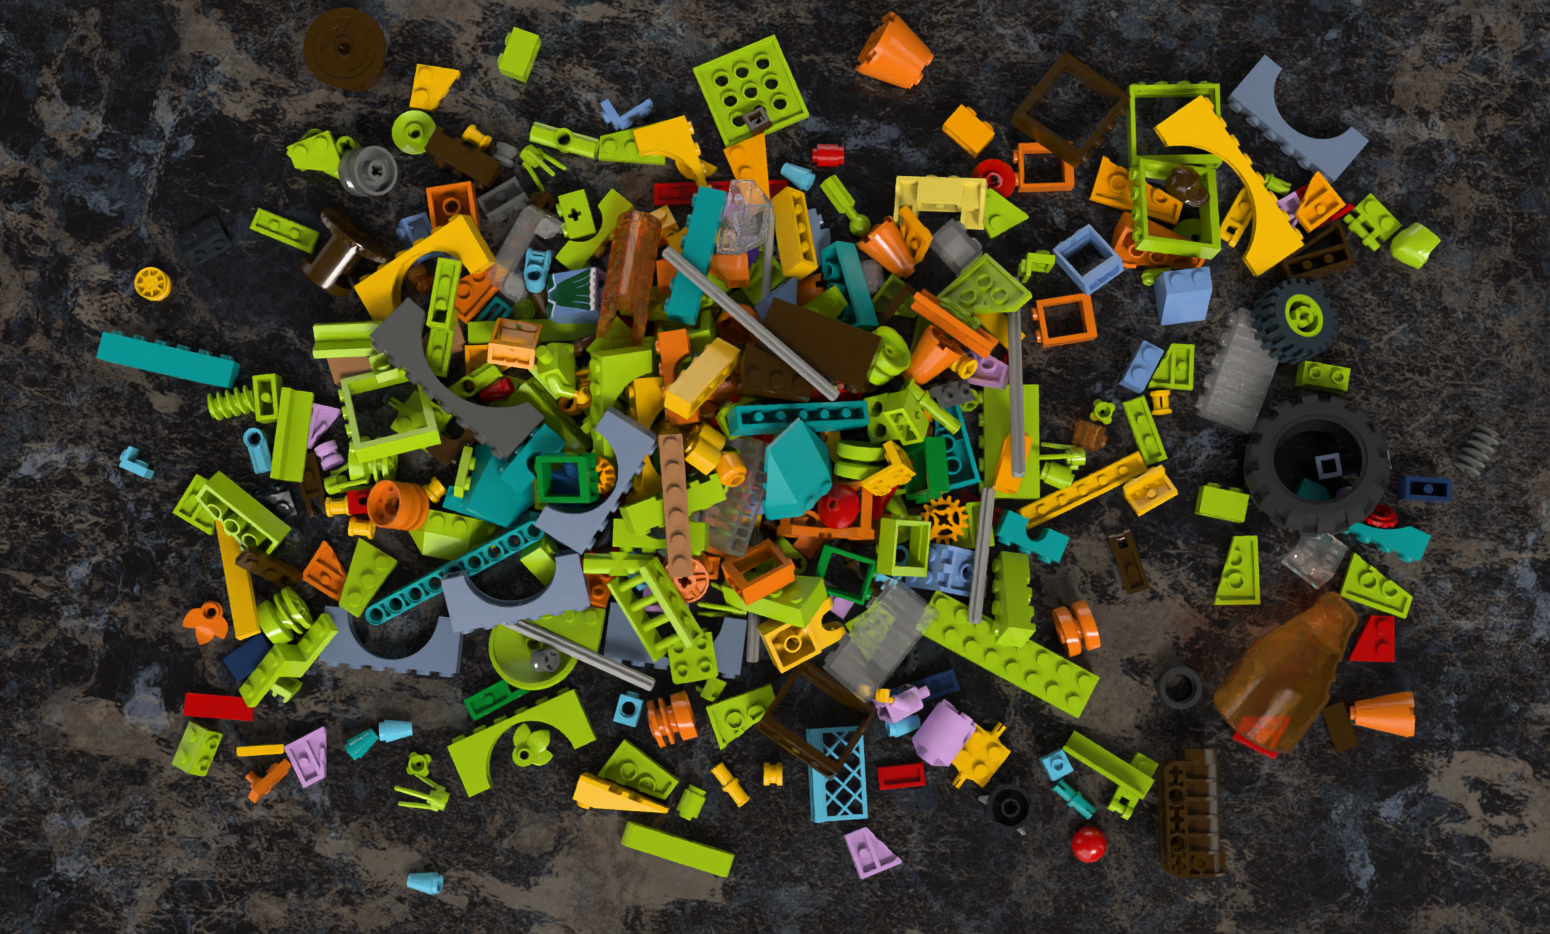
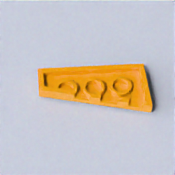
M1103 156L1089 200L1131 213L1133 209V200L1130 199L1132 182L1129 179L1128 170L1110 162V159ZM1145 181L1147 218L1176 226L1183 203L1159 188L1156 189L1147 184V181Z

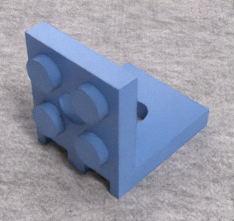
M930 543L927 577L905 576L904 586L970 597L975 551L950 545ZM964 568L967 570L965 578L962 575Z

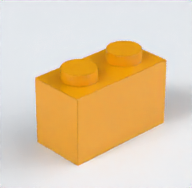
M961 104L943 124L942 130L976 158L992 141L995 135L994 129L986 121L981 122L976 117L977 114L968 106L965 108Z

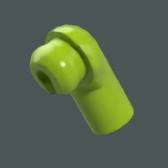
M1171 267L1144 270L1141 275L1143 284L1148 286L1154 284V280L1163 272L1171 271Z

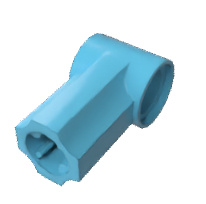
M248 429L244 433L243 441L248 447L255 474L271 471L272 454L268 444V434L261 429ZM255 433H259L261 440L258 444L254 445L252 436Z

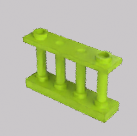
M657 556L651 558L638 568L640 574L628 580L624 576H616L606 584L654 663L668 653L667 647L682 641L685 647L689 648L704 636V633ZM646 581L652 594L638 600L631 588ZM658 601L665 613L650 619L643 608ZM670 621L677 633L662 639L655 627Z

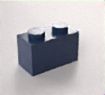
M1417 476L1397 478V501L1451 502L1452 479Z
M265 633L247 637L245 639L247 643L241 647L237 645L227 652L228 656L223 661L237 682H245L274 646Z

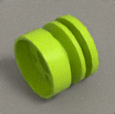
M360 436L361 443L371 441V438L368 436ZM349 446L348 466L350 480L366 478L368 482L363 484H369L373 474L376 483L381 480L395 481L398 454L359 464L356 453L351 454Z
M287 586L281 590L282 595L280 593L274 594L273 598L276 606L269 600H265L256 606L260 627L274 645L275 643L287 644L294 639L292 629L298 634H303L304 627L310 629L314 624L305 602L293 589Z

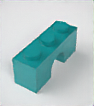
M546 424L541 428L537 426L530 434L531 440L526 446L522 444L514 453L516 455L515 459L511 463L507 461L499 470L501 473L499 476L500 480L520 497L536 480V476L527 468L529 459L544 453H560L566 446V441Z
M1002 510L993 530V535L998 537V542L1007 546L1013 543L1019 546L1018 551L1028 555L1033 552L1039 555L1038 560L1050 564L1051 561L1059 563L1070 537L1043 527L1040 535L1036 539L1030 540L1026 535V526L1029 519L1010 510Z

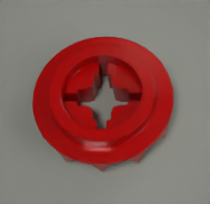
M1377 504L1374 511L1364 521H1368L1369 525L1373 524L1376 527H1394L1398 521V515L1391 508Z

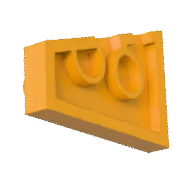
M765 133L723 149L749 212L770 204Z

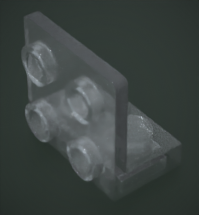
M1329 533L1318 534L1317 537L1301 536L1297 545L1283 557L1281 563L1318 590L1333 577L1348 547Z

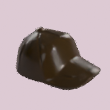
M1185 166L1175 167L1165 178L1166 190L1178 200L1192 207H1202L1210 200L1209 192L1200 183L1201 176L1193 168Z

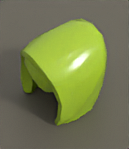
M1413 223L1393 238L1389 251L1394 258L1402 263L1419 269L1426 263L1430 252L1441 240L1425 226Z

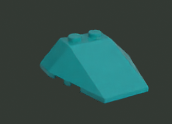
M797 418L766 447L764 472L767 473V481L763 482L766 498L762 499V507L768 520L802 516L807 510H811L815 503L823 495H826L832 487V467L828 446L800 418Z
M478 442L475 449L474 457H476V463L471 473L472 479L468 491L466 510L508 529L535 503L534 483L520 497L499 478L501 475L499 470L506 461L503 458L501 460L497 459L490 451L492 448L486 443L482 445ZM514 454V456L509 460L510 463L515 459V457H516L515 454ZM533 456L527 462V468L532 474H534L533 464H535L536 456Z

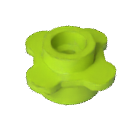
M1100 399L1093 402V412L1090 413V419L1092 421H1102L1106 425L1111 423V416L1115 410V405L1102 402Z
M412 752L409 755L410 760L406 768L407 773L410 775L414 773L420 774L422 777L429 774L428 764L431 762V756L428 754L418 755L416 752Z

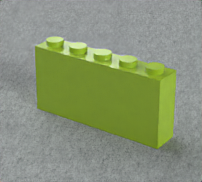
M1007 385L1006 390L982 386V390H978L979 404H982V413H978V426H982V435L978 436V448L982 449V458L978 460V470L982 472V481L978 485L979 494L982 493L983 488H991L1005 436L1011 432L1009 385ZM1023 385L1024 432L1028 433L1027 437L1033 438L1025 464L1024 477L1021 478L1018 492L1010 495L995 490V499L1037 500L1040 498L1039 459H1037L1039 455V385Z

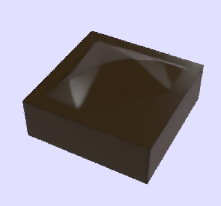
M763 107L742 117L752 136L773 127Z

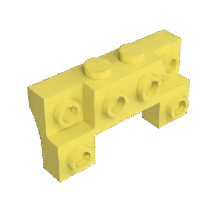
M927 175L926 177L897 176L893 220L897 227L904 224V218L899 215V210L907 205L917 219L919 211L961 212V229L984 230L987 180L960 178L958 176H949L948 178L935 175Z

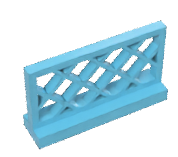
M858 726L806 729L807 742L823 754L824 747L827 750L826 756L831 754L834 758L838 759V756L832 750L840 741L846 746L847 742L843 738L849 731H856ZM836 732H843V733L841 734V736H839ZM823 733H832L838 738L830 748L823 743ZM863 735L852 751L859 758V764L852 770L844 763L843 766L851 773L843 782L835 776L834 779L840 786L832 795L825 787V783L829 779L808 765L812 822L820 823L824 821L868 818ZM853 775L860 780V787L855 793L846 786V783ZM842 788L852 795L844 806L835 798ZM854 799L861 803V814H852L847 809ZM834 800L841 809L836 815L827 816V806ZM844 811L848 813L847 815H841Z

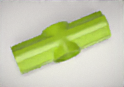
M538 122L532 125L529 139L531 142L559 149L563 153L570 152L591 159H595L600 143L599 139L571 132L567 128L559 129ZM562 137H570V141L567 144H559Z
M485 363L447 389L458 397L467 400L504 375L498 364ZM466 380L474 382L475 389L473 392L466 390Z
M609 552V554L584 553L583 573L608 574V576L640 574L638 568L651 558H654V555L630 554L629 552Z

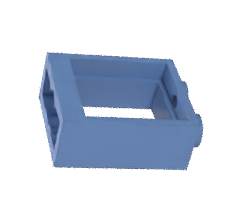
M1090 224L1078 229L1074 235L1065 241H1061L1052 249L1057 264L1086 296H1089L1124 271L1120 256ZM1091 243L1106 260L1082 277L1066 259Z

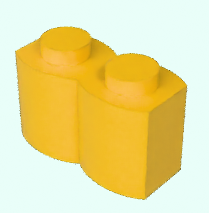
M703 421L700 425L696 424L690 430V440L683 450L685 451L684 460L707 475L717 466L726 437Z

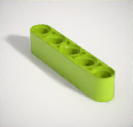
M627 821L620 842L624 846L722 877H728L735 856L728 851L632 821Z

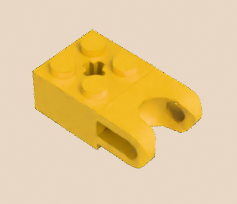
M827 594L826 600L805 629L774 619H769L756 626L773 664L781 674L821 653L822 649L845 637L846 630L840 622L832 621L821 624L823 615L833 607V601L829 594Z

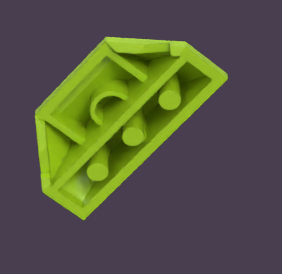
M429 509L426 521L422 526L414 531H409L422 555L453 560L498 536L500 525ZM471 556L472 561L478 558L477 556Z

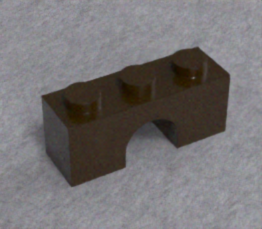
M473 397L468 400V402L482 406ZM467 428L461 436L453 438L441 430L439 432L441 444L426 447L425 450L445 467L449 463L454 465L461 458L462 455L459 452L464 446L471 447L476 441L473 437L475 433Z

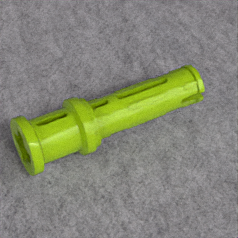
M911 377L903 384L899 391L910 389L920 408L943 425L951 434H955L960 429L962 423L947 410L940 409L938 403L930 397V392L919 387L915 383V379Z

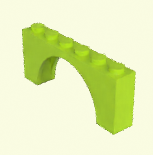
M642 345L591 352L589 363L592 372V382L590 384L592 405L590 412L593 419V428L591 429L593 450L591 453H596L597 457L608 460L615 470L616 481L609 491H613L617 484L618 462L610 443L595 428L609 406L613 407L618 395L631 381L644 374L652 373V350ZM603 471L598 472V479H600L599 477ZM634 473V475L630 479L632 482L636 477V473Z
M569 687L557 691V697L551 700L546 696L535 701L537 706L531 709L524 706L514 711L516 715L507 719L506 715L494 720L495 725L489 728L483 725L472 730L474 735L465 738L463 734L452 739L453 744L447 746L468 796H474L493 787L490 775V757L493 747L498 738L508 728L519 722L540 721L550 724L559 729L569 739L574 749L598 739L577 690H570Z

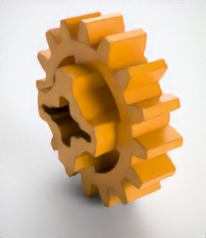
M941 495L938 502L934 499L930 500L932 504L930 507L924 504L923 507L927 511L926 513H920V516L924 518V521H929L930 515L934 517L930 541L937 538L936 544H941L942 540H944L946 545H949L950 539L958 542L957 535H965L962 528L969 527L968 524L964 523V520L969 519V515H963L966 507L959 508L960 501L958 499L952 503L951 496H948L945 501ZM942 505L949 506L946 510L938 511L935 509ZM956 512L959 515V525L954 522ZM936 514L943 517L949 515L947 519L953 526L951 527L946 524L940 526L941 521ZM944 530H951L953 532L945 536L939 535Z

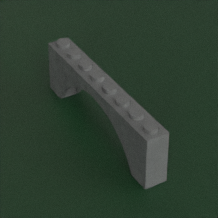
M408 297L369 335L372 343L371 347L380 355L384 353L389 358L388 362L393 367L401 368L406 373L405 377L412 384L418 383L423 388L422 392L429 399L435 398L440 403L439 407L446 414L452 413L457 418L456 422L463 429L469 428L475 433L473 437L480 444L486 443L492 448L490 451L497 459L501 460L503 458L506 462L514 456L516 450L530 439L529 436L533 430L545 423V417L528 402L511 407H486L468 402L448 390L433 374L424 356L422 334L426 321L425 311Z

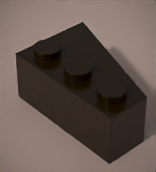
M437 125L424 148L432 158V163L443 170L445 167L451 169L452 174L461 180L464 178L471 180L474 187L482 191L484 188L491 191L503 170L501 163L477 148L474 149L464 144L463 140L457 136L453 138L444 133V129Z
M1340 221L1284 258L1278 264L1276 269L1281 283L1290 278H1296V280L1303 278L1307 282L1348 270L1354 264Z
M748 343L745 344L740 355L737 396L785 404L807 403L809 401L811 383L786 362Z

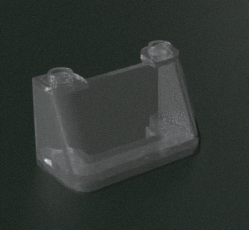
M533 205L525 207L519 214L495 257L497 263L488 270L487 279L489 283L512 301L523 303L528 292L525 290L523 283L524 277L515 272L535 234L545 239L552 238L557 233L562 234L567 224L539 207Z

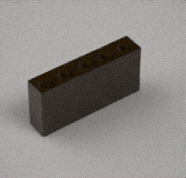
M773 297L763 322V326L830 384L833 386L836 383L844 385L843 389L853 394H857V391L864 393L884 344V339L881 336L777 297ZM756 339L754 347L784 361L761 340Z

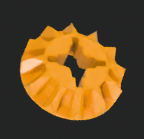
M597 457L596 470L597 472L603 471L599 477L600 479H598L599 493L603 494L614 486L616 473L608 460Z

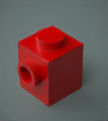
M371 489L347 491L350 515L368 514L367 500Z

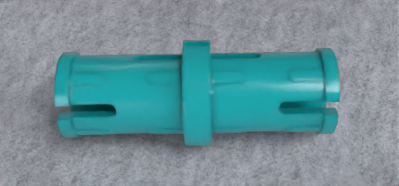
M1062 778L1056 782L1058 785L1052 787L1053 791L1067 801L1069 807L1073 806L1087 820L1092 816L1091 813H1095L1097 810L1096 807L1092 806L1081 796L1082 793L1080 791H1075Z

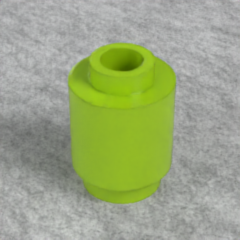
M1045 461L1040 472V479L1046 484L1064 490L1066 486L1070 488L1075 475L1071 474V468L1052 461L1051 463Z
M690 784L688 789L684 790L676 809L680 811L678 815L690 821L692 817L697 818L706 798L704 796L706 791Z

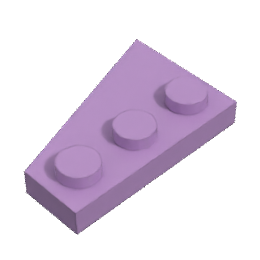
M966 347L963 351L968 354L969 358L975 359L978 363L974 374L967 378L968 383L1006 390L1009 380V366L990 355L985 360ZM949 367L943 371L944 376L942 378L945 380H963L958 375V372L952 371Z

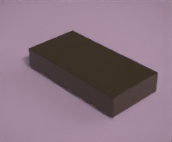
M1343 701L1320 708L1335 752L1359 745Z

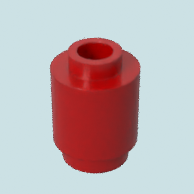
M817 144V148L812 150V162H817V166L838 167V164H844V146H838V144Z

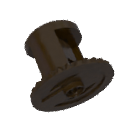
M337 8L322 14L311 24L304 39L303 53L309 70L319 81L329 87L343 88L351 92H363L374 87L383 76L385 70L384 57L386 56L385 37L380 26L371 16L353 8Z
M325 207L320 212V218L333 236L317 257L304 258L300 261L299 265L302 272L320 288L337 297H347L352 290V286L346 278L362 257L380 263H387L392 255L386 246L363 226L346 215Z

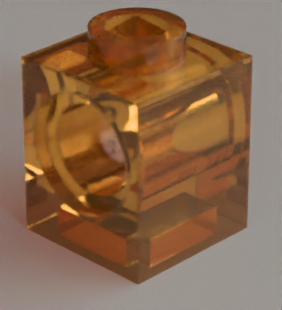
M1079 420L1076 423L1070 443L1096 452L1100 447L1104 448L1108 437V435H1105L1106 428Z

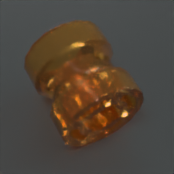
M424 264L414 267L405 276L410 283L414 284V290L418 295H423L433 288L434 278L428 275V269Z

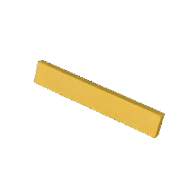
M1139 451L1073 482L1070 488L1066 486L1064 490L1059 489L1016 510V512L1029 519L1026 526L1027 531L1132 478L1144 474L1148 469Z
M215 520L235 635L237 639L242 640L261 633L250 571L235 565L236 557L242 552L238 548L240 544L232 535L229 537L224 532L223 524L219 520Z

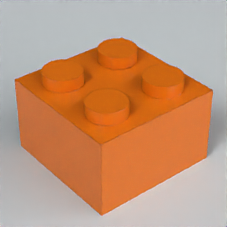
M471 181L426 188L432 230L438 226L444 227L450 223L448 220L452 216L461 214L470 215L478 230L481 231L476 192Z

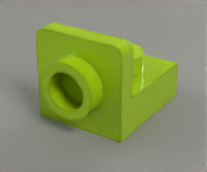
M384 353L369 356L368 359L378 384L400 377L398 369L388 362L389 358Z

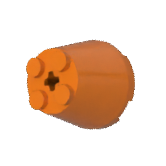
M890 11L881 21L884 24L878 26L875 32H872L857 59L861 63L859 66L856 65L855 70L863 75L910 89L913 84L917 85L923 77L921 71L925 65L928 66L934 54L931 53L930 49L897 14Z

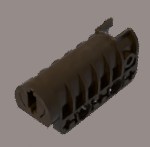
M1177 747V758L1162 759L1156 768L1160 866L1164 871L1177 878L1226 876L1225 849L1220 847L1217 748ZM1174 789V796L1169 799V793ZM1176 836L1175 843L1171 845V839Z

